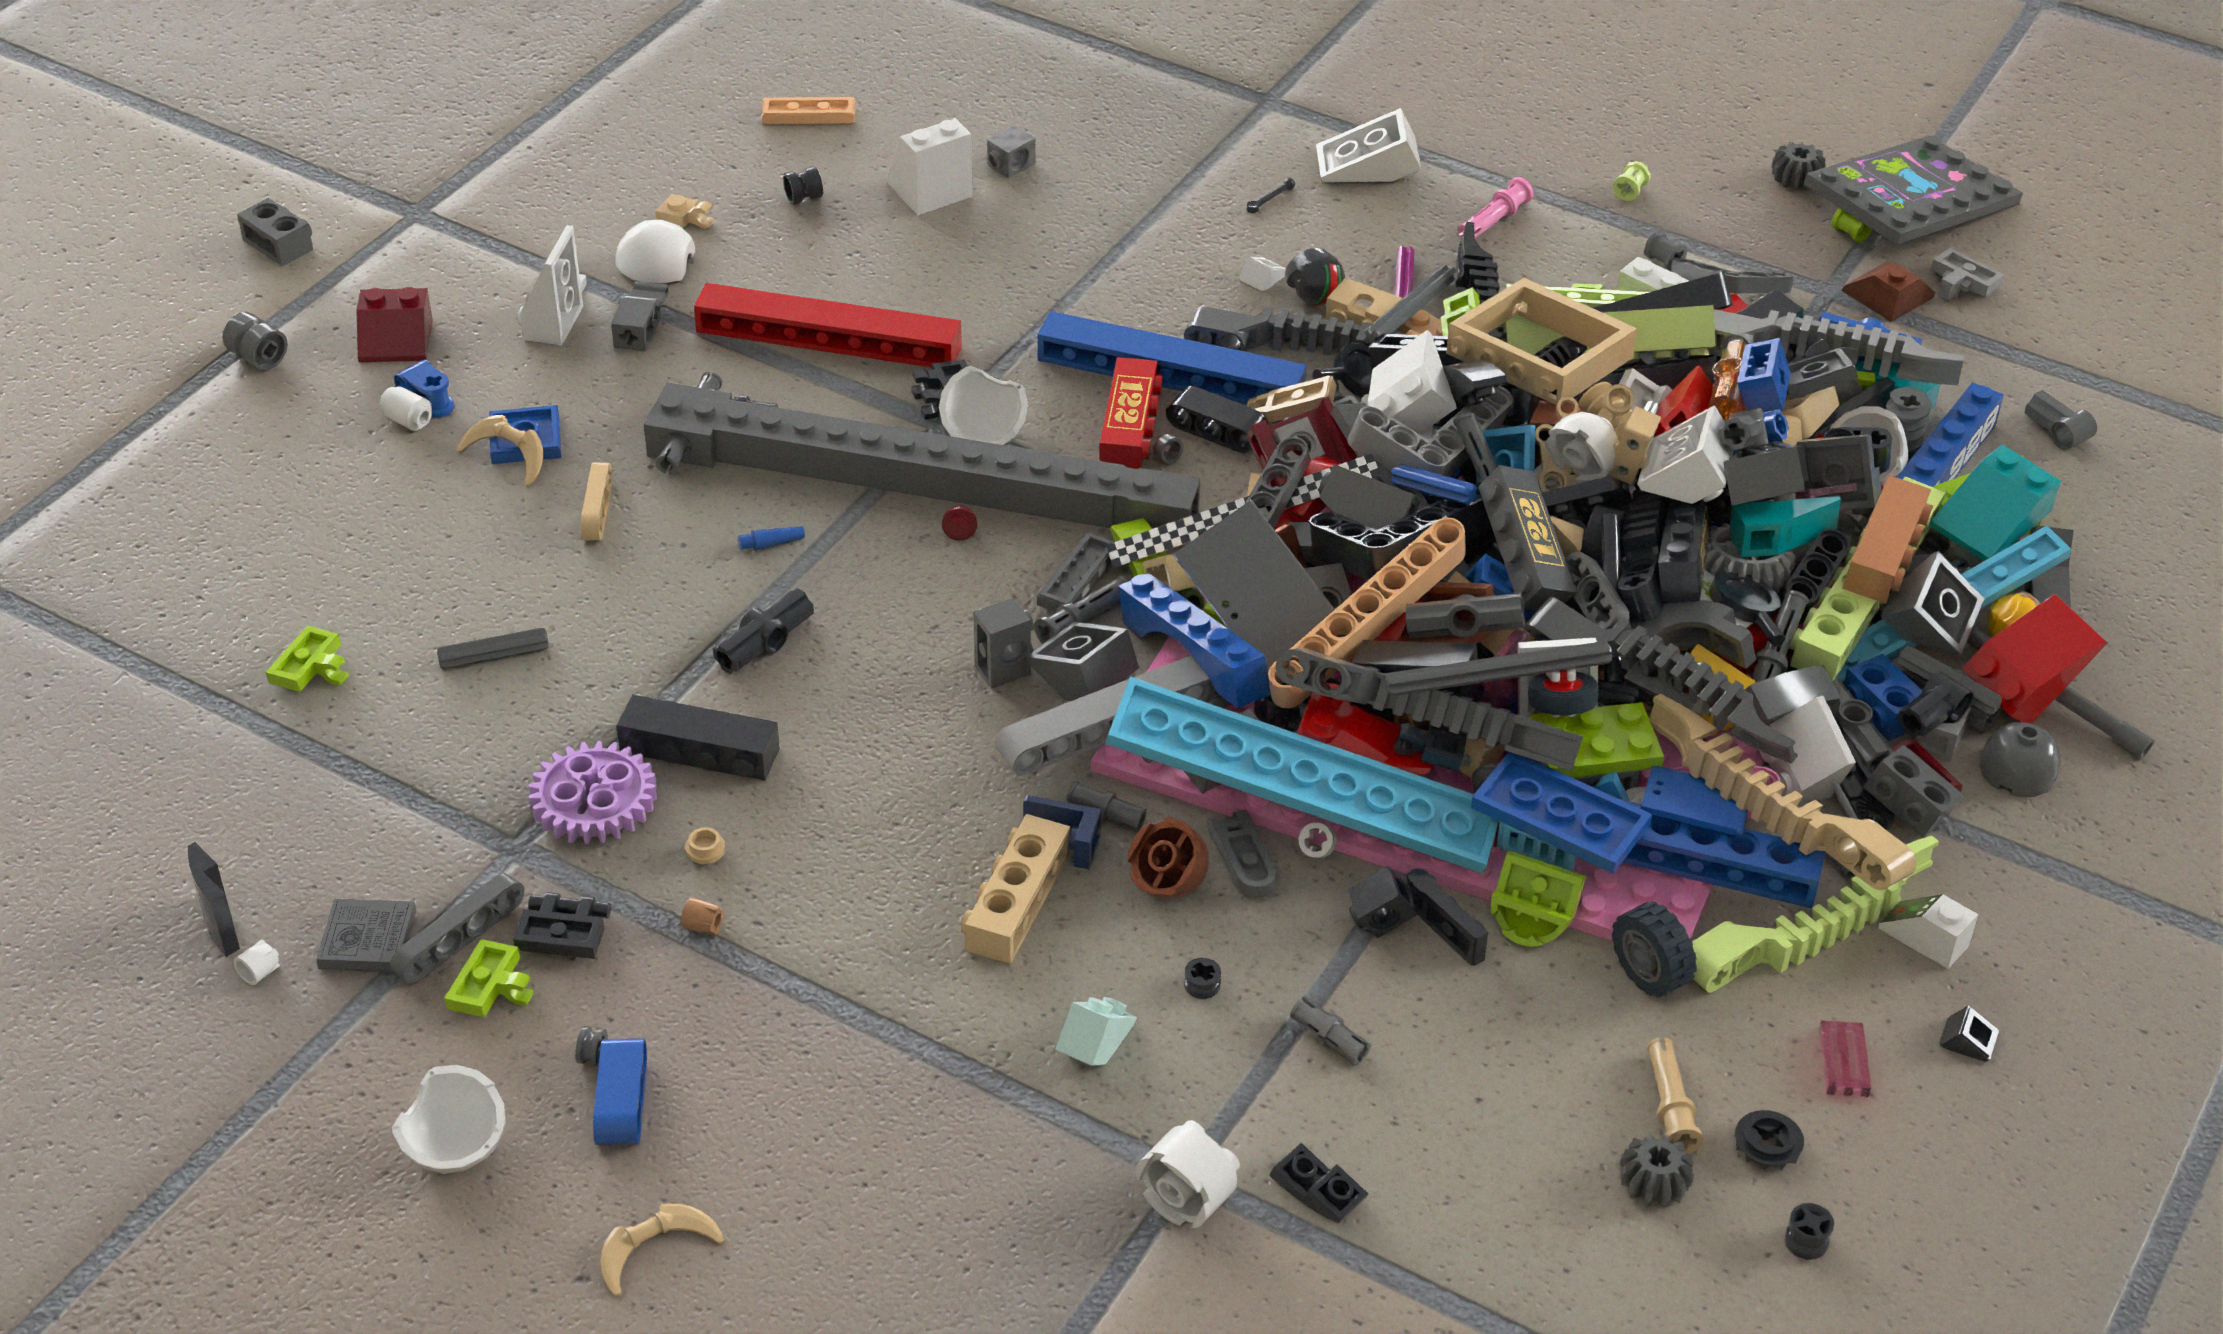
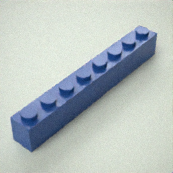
M1050 311L1037 334L1038 361L1113 377L1117 357L1157 361V375H1163L1162 387L1183 391L1188 386H1194L1243 405H1247L1250 398H1256L1259 395L1269 393V391L1306 382V364Z

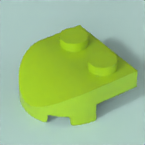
M1510 850L1506 853L1496 891L1491 896V913L1495 915L1498 924L1502 928V934L1514 943L1528 947L1541 946L1559 937L1574 919L1586 876Z

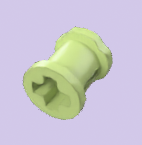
M1638 161L1628 163L1625 166L1623 175L1618 176L1613 182L1612 188L1618 198L1624 201H1632L1637 198L1640 193V187L1646 186L1650 180L1651 174L1647 166ZM1635 170H1638L1636 175L1633 177V173L1635 172ZM1630 185V190L1628 192H1625V190Z

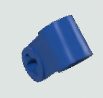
M421 360L394 375L396 388L403 387L429 400L432 408L431 417H444L454 410V401L447 391L449 386L448 377L433 367L429 361Z

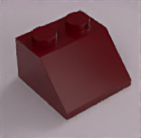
M406 287L403 289L371 288L360 290L356 310L358 362L426 360L433 321L428 289Z

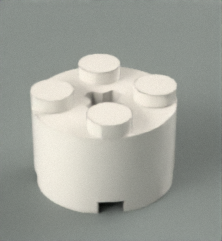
M1187 1121L1183 1126L1172 1128L1138 1162L1135 1176L1137 1182L1143 1177L1148 1188L1143 1195L1160 1215L1176 1225L1181 1226L1187 1221L1193 1223L1191 1228H1198L1236 1189V1171L1240 1168V1163L1234 1153L1228 1149H1222L1213 1139L1207 1136L1204 1129L1198 1123Z

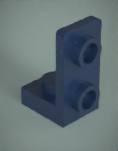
M1025 796L1023 819L1026 814L1070 826L1068 848L1069 850H1074V867L1089 870L1101 837V809L1047 798Z

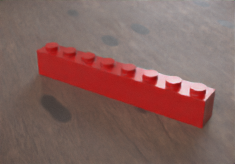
M705 283L694 304L697 333L932 368V363L957 360L962 348L961 320L713 283Z

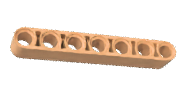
M1442 518L1433 523L1289 650L1299 647L1307 648L1347 662L1357 654L1363 640H1373L1406 611V604L1415 603L1461 563L1465 557L1464 526L1454 518ZM1342 634H1343V635H1347V636H1345V637H1336L1337 635H1342ZM1299 658L1290 661V666L1295 668L1294 674L1304 671V667L1299 665ZM1276 661L1269 668L1268 677L1273 702L1279 707H1296L1312 694L1311 691L1292 685H1281L1285 682L1277 675L1275 669ZM1330 667L1325 675L1326 681L1338 670Z

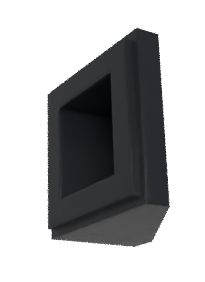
M1968 1005L1948 1017L1939 1045L1947 1050L1987 1062L1991 1058L1999 1030Z

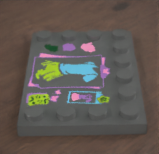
M1930 135L1807 173L1804 185L1896 245L2020 203L2023 195L2021 191L2012 187L2013 185L2009 181L1996 177L1985 166L1975 164L1967 159L1962 152L1949 148L1942 143L1941 139Z

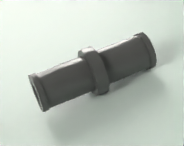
M1078 781L1073 782L1066 798V803L1101 809V821L1111 820L1133 829L1135 832L1140 831L1147 815L1146 808H1141L1118 799L1114 792L1107 791L1103 793Z

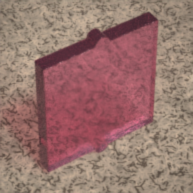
M1856 483L1804 490L1795 492V499L1820 498L1857 491Z

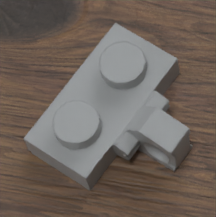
M1951 248L1935 257L1930 269L1942 275V286L1938 295L1947 300L1957 297L1960 290L1964 292L1971 291L1974 294L1986 297L2002 286L2005 278L2004 274Z

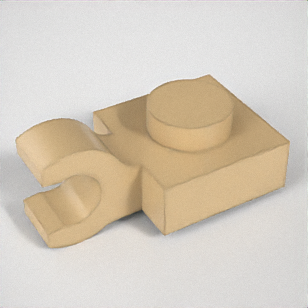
M671 194L655 210L657 220H664L679 225L682 228L691 223L700 228L707 229L715 222L714 218L705 215L713 208L711 203L706 201L699 202L682 195Z

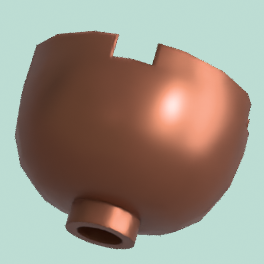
M1171 817L1162 818L1165 821H1160L1156 824L1150 822L1133 838L1128 851V862L1132 864L1131 870L1133 873L1130 876L1132 881L1149 895L1166 900L1180 899L1197 890L1205 880L1209 869V851L1204 839L1190 825Z

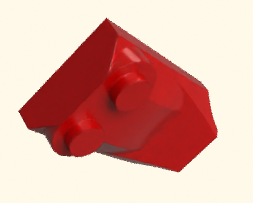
M1328 683L1332 688L1340 687L1339 685ZM1312 692L1296 734L1419 776L1429 773L1432 764L1421 761L1422 753L1420 752L1405 756L1393 751L1395 739L1399 737L1401 726L1353 705L1350 701Z

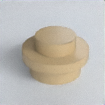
M698 828L690 834L685 844L686 855L691 861L698 864L716 862L725 853L724 839L713 828Z

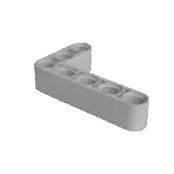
M1502 387L1497 388V394L1485 398V402L1474 406H1464L1429 439L1424 438L1376 407H1363L1360 409L1348 436V444L1363 456L1365 454H1372L1377 462L1390 471L1394 467L1397 468L1400 464L1450 477L1470 458L1458 429L1453 423L1454 420L1463 414L1474 412L1481 430L1499 429L1513 403V396ZM1473 437V441H1474L1475 446H1476V448H1477L1476 441H1475V439H1474V437Z

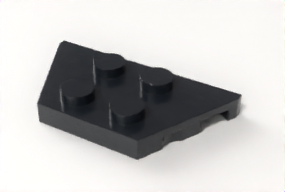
M1613 476L1542 492L1549 516H1554L1563 520V515L1576 512L1577 517L1592 514L1596 504L1603 505L1632 497L1628 483L1622 484L1621 480L1615 479Z

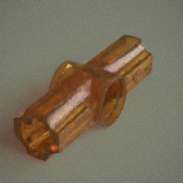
M1741 339L1730 341L1728 347L1723 350L1721 360L1712 367L1715 384L1709 408L1715 405L1724 421L1730 418V414L1742 410L1743 398L1737 381L1745 345L1747 344Z

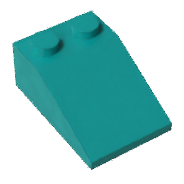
M2002 444L1976 466L1934 516L1929 526L1985 561L2011 546L2052 511L2062 481Z

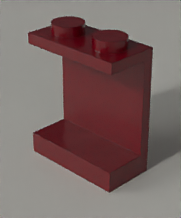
M1329 396L1323 398L1319 406L1313 410L1270 426L1267 425L1266 420L1251 426L1247 438L1262 472L1277 447L1272 436L1275 429L1308 417L1325 453L1324 456L1330 457L1342 464L1357 459V455L1348 444L1346 437L1331 415L1334 406ZM1293 450L1296 455H1302L1301 451ZM1282 477L1275 478L1269 483V486L1276 487L1285 484L1287 479Z

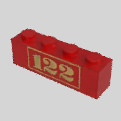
M1117 357L1099 442V461L1138 469L1142 467L1143 460H1149L1151 439L1147 438H1153L1155 418L1151 416L1157 417L1159 396L1155 395H1161L1163 375H1157V361Z

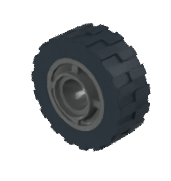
M1653 901L1650 903L1645 902L1616 918L1617 921L1612 926L1614 951L1619 958L1618 961L1621 967L1626 971V975L1640 990L1645 991L1650 996L1662 997L1693 980L1695 977L1694 972L1697 971L1695 961L1697 958L1693 950V943L1691 938L1688 937L1687 930L1683 924L1681 925L1675 914L1668 911L1667 907L1658 905L1657 902Z

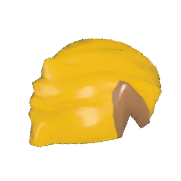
M2026 592L2002 596L2000 599L1995 600L1989 608V613L1986 615L1988 618L1986 621L1987 631L1991 637L1995 636L2041 603L2034 596Z

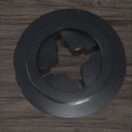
M1759 1110L1748 1113L1739 1120L1734 1133L1736 1150L1745 1154L1747 1163L1751 1161L1761 1163L1763 1170L1769 1165H1773L1782 1171L1787 1163L1796 1164L1804 1147V1136L1800 1127L1791 1118L1775 1111ZM1778 1135L1775 1145L1771 1143L1767 1146L1760 1145L1761 1139L1769 1140Z

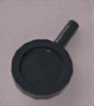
M1361 343L1345 345L1334 359V368L1315 369L1312 373L1313 380L1330 375L1334 381H1341L1354 395L1363 398L1364 395L1369 394L1372 377L1369 346Z
M1721 571L1717 573L1709 588V595L1712 601L1733 608L1736 618L1756 623L1773 646L1783 644L1785 636L1773 622L1781 602L1778 594L1763 581L1755 582L1751 575L1746 574L1745 577H1739V572Z

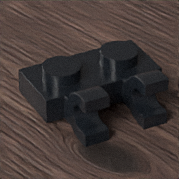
M965 359L932 363V370L928 371L925 369L912 370L915 382L922 383L912 386L911 392L914 398H923L925 404H930L921 406L924 420L933 419L940 415L939 404L942 390L953 375L968 367Z

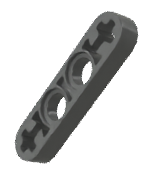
M506 873L495 876L403 944L392 957L390 962L391 971L408 984H414L422 980L511 913L523 899L525 889L523 884Z

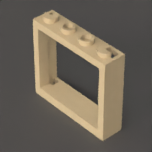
M1522 278L1449 323L1446 353L1464 362L1472 360L1489 362L1506 374L1508 383L1557 405L1562 397L1570 396L1574 398L1633 358L1637 328L1531 280ZM1520 315L1592 349L1563 368H1559L1487 333L1514 316ZM1557 389V396L1550 393V391L1552 392Z

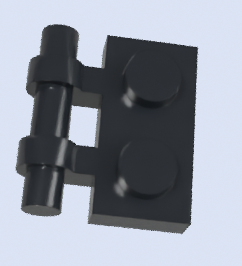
M547 892L545 896L531 894L528 901L529 910H523L513 938L514 946L518 947L519 951L595 959L604 932L603 918L609 919L611 903L597 902L595 897L582 896L579 900L561 898L559 893Z

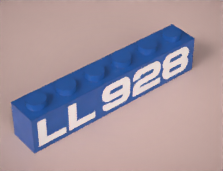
M1972 382L1896 478L1903 480L1906 476L1930 487L1955 479L1995 428L2004 394L1994 391L1987 386Z

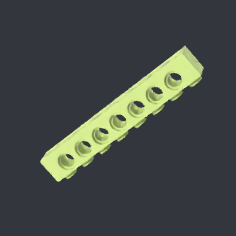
M1905 476L1903 480L1931 489L1927 501L1928 504L1933 505L1926 526L1919 524L1924 527L1917 548L1910 546L1915 548V554L1931 529L1929 526L1930 522L1939 512L1945 492ZM1865 528L1863 529V531H1862V533H1861V535H1860V538H1859V540H1858V544H1859V542H1860V540H1861V537H1862V535H1863V533H1864V531H1865ZM1854 545L1846 557L1844 563L1846 567L1839 566L1831 582L1833 587L1826 586L1818 600L1817 607L1819 608L1812 607L1803 625L1805 629H1797L1789 646V649L1794 650L1790 666L1802 669L1824 665L1832 682L1883 604V602L1842 589L1851 560L1857 549Z

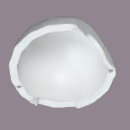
M664 220L643 221L631 227L619 242L616 252V266L622 274L636 281L659 284L682 281L686 273L688 255L689 258H693L695 254V244L692 237L679 225Z
M973 366L965 367L950 378L942 390L939 404L942 424L951 437L1006 445L1016 437L1025 423L1028 409L1027 396L1022 384L1011 380L1002 381L985 373L984 370Z
M1862 406L1846 412L1831 425L1830 429L1838 427H1880L1891 433L1890 467L1886 472L1880 474V481L1883 486L1889 475L1897 477L1907 465L1908 447L1901 421L1893 412L1879 406Z
M460 1065L434 1067L429 1069L421 1081L418 1095L412 1106L406 1113H400L392 1126V1133L403 1153L421 1168L442 1174L465 1171L488 1158L499 1143L506 1123L504 1102L495 1087V1083L480 1071Z

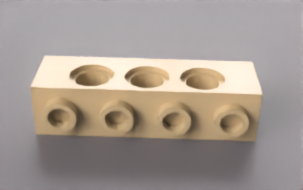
M1026 814L1019 828L1014 827L1011 830L1005 853L1003 855L999 854L996 857L990 880L981 884L973 910L968 909L963 917L961 932L965 933L967 952L1007 964L1012 963L1070 855L1068 848L1070 826Z

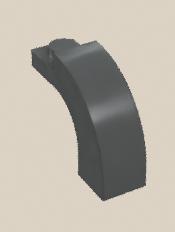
M1705 600L1668 602L1663 604L1661 613L1656 618L1643 623L1630 622L1632 630L1640 625L1647 630L1648 636L1652 638L1656 634L1663 639L1665 646H1669L1672 643L1679 648V652L1694 649L1699 644L1745 669L1756 661L1751 632L1742 625H1736L1733 608L1720 603Z

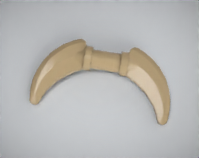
M497 415L479 421L465 433L457 447L460 453L464 452L472 444L492 437L507 439L515 443L521 449L526 461L525 484L530 486L535 481L542 466L543 447L538 434L534 430L520 431L511 427L507 423L508 421L505 416Z
M662 1204L659 1206V1212L653 1215L654 1217L634 1227L624 1228L618 1226L614 1228L606 1239L601 1253L600 1263L604 1283L613 1296H620V1278L622 1268L634 1248L640 1246L641 1242L659 1233L664 1234L670 1230L690 1231L706 1236L718 1245L723 1244L724 1237L717 1224L708 1215L691 1206Z

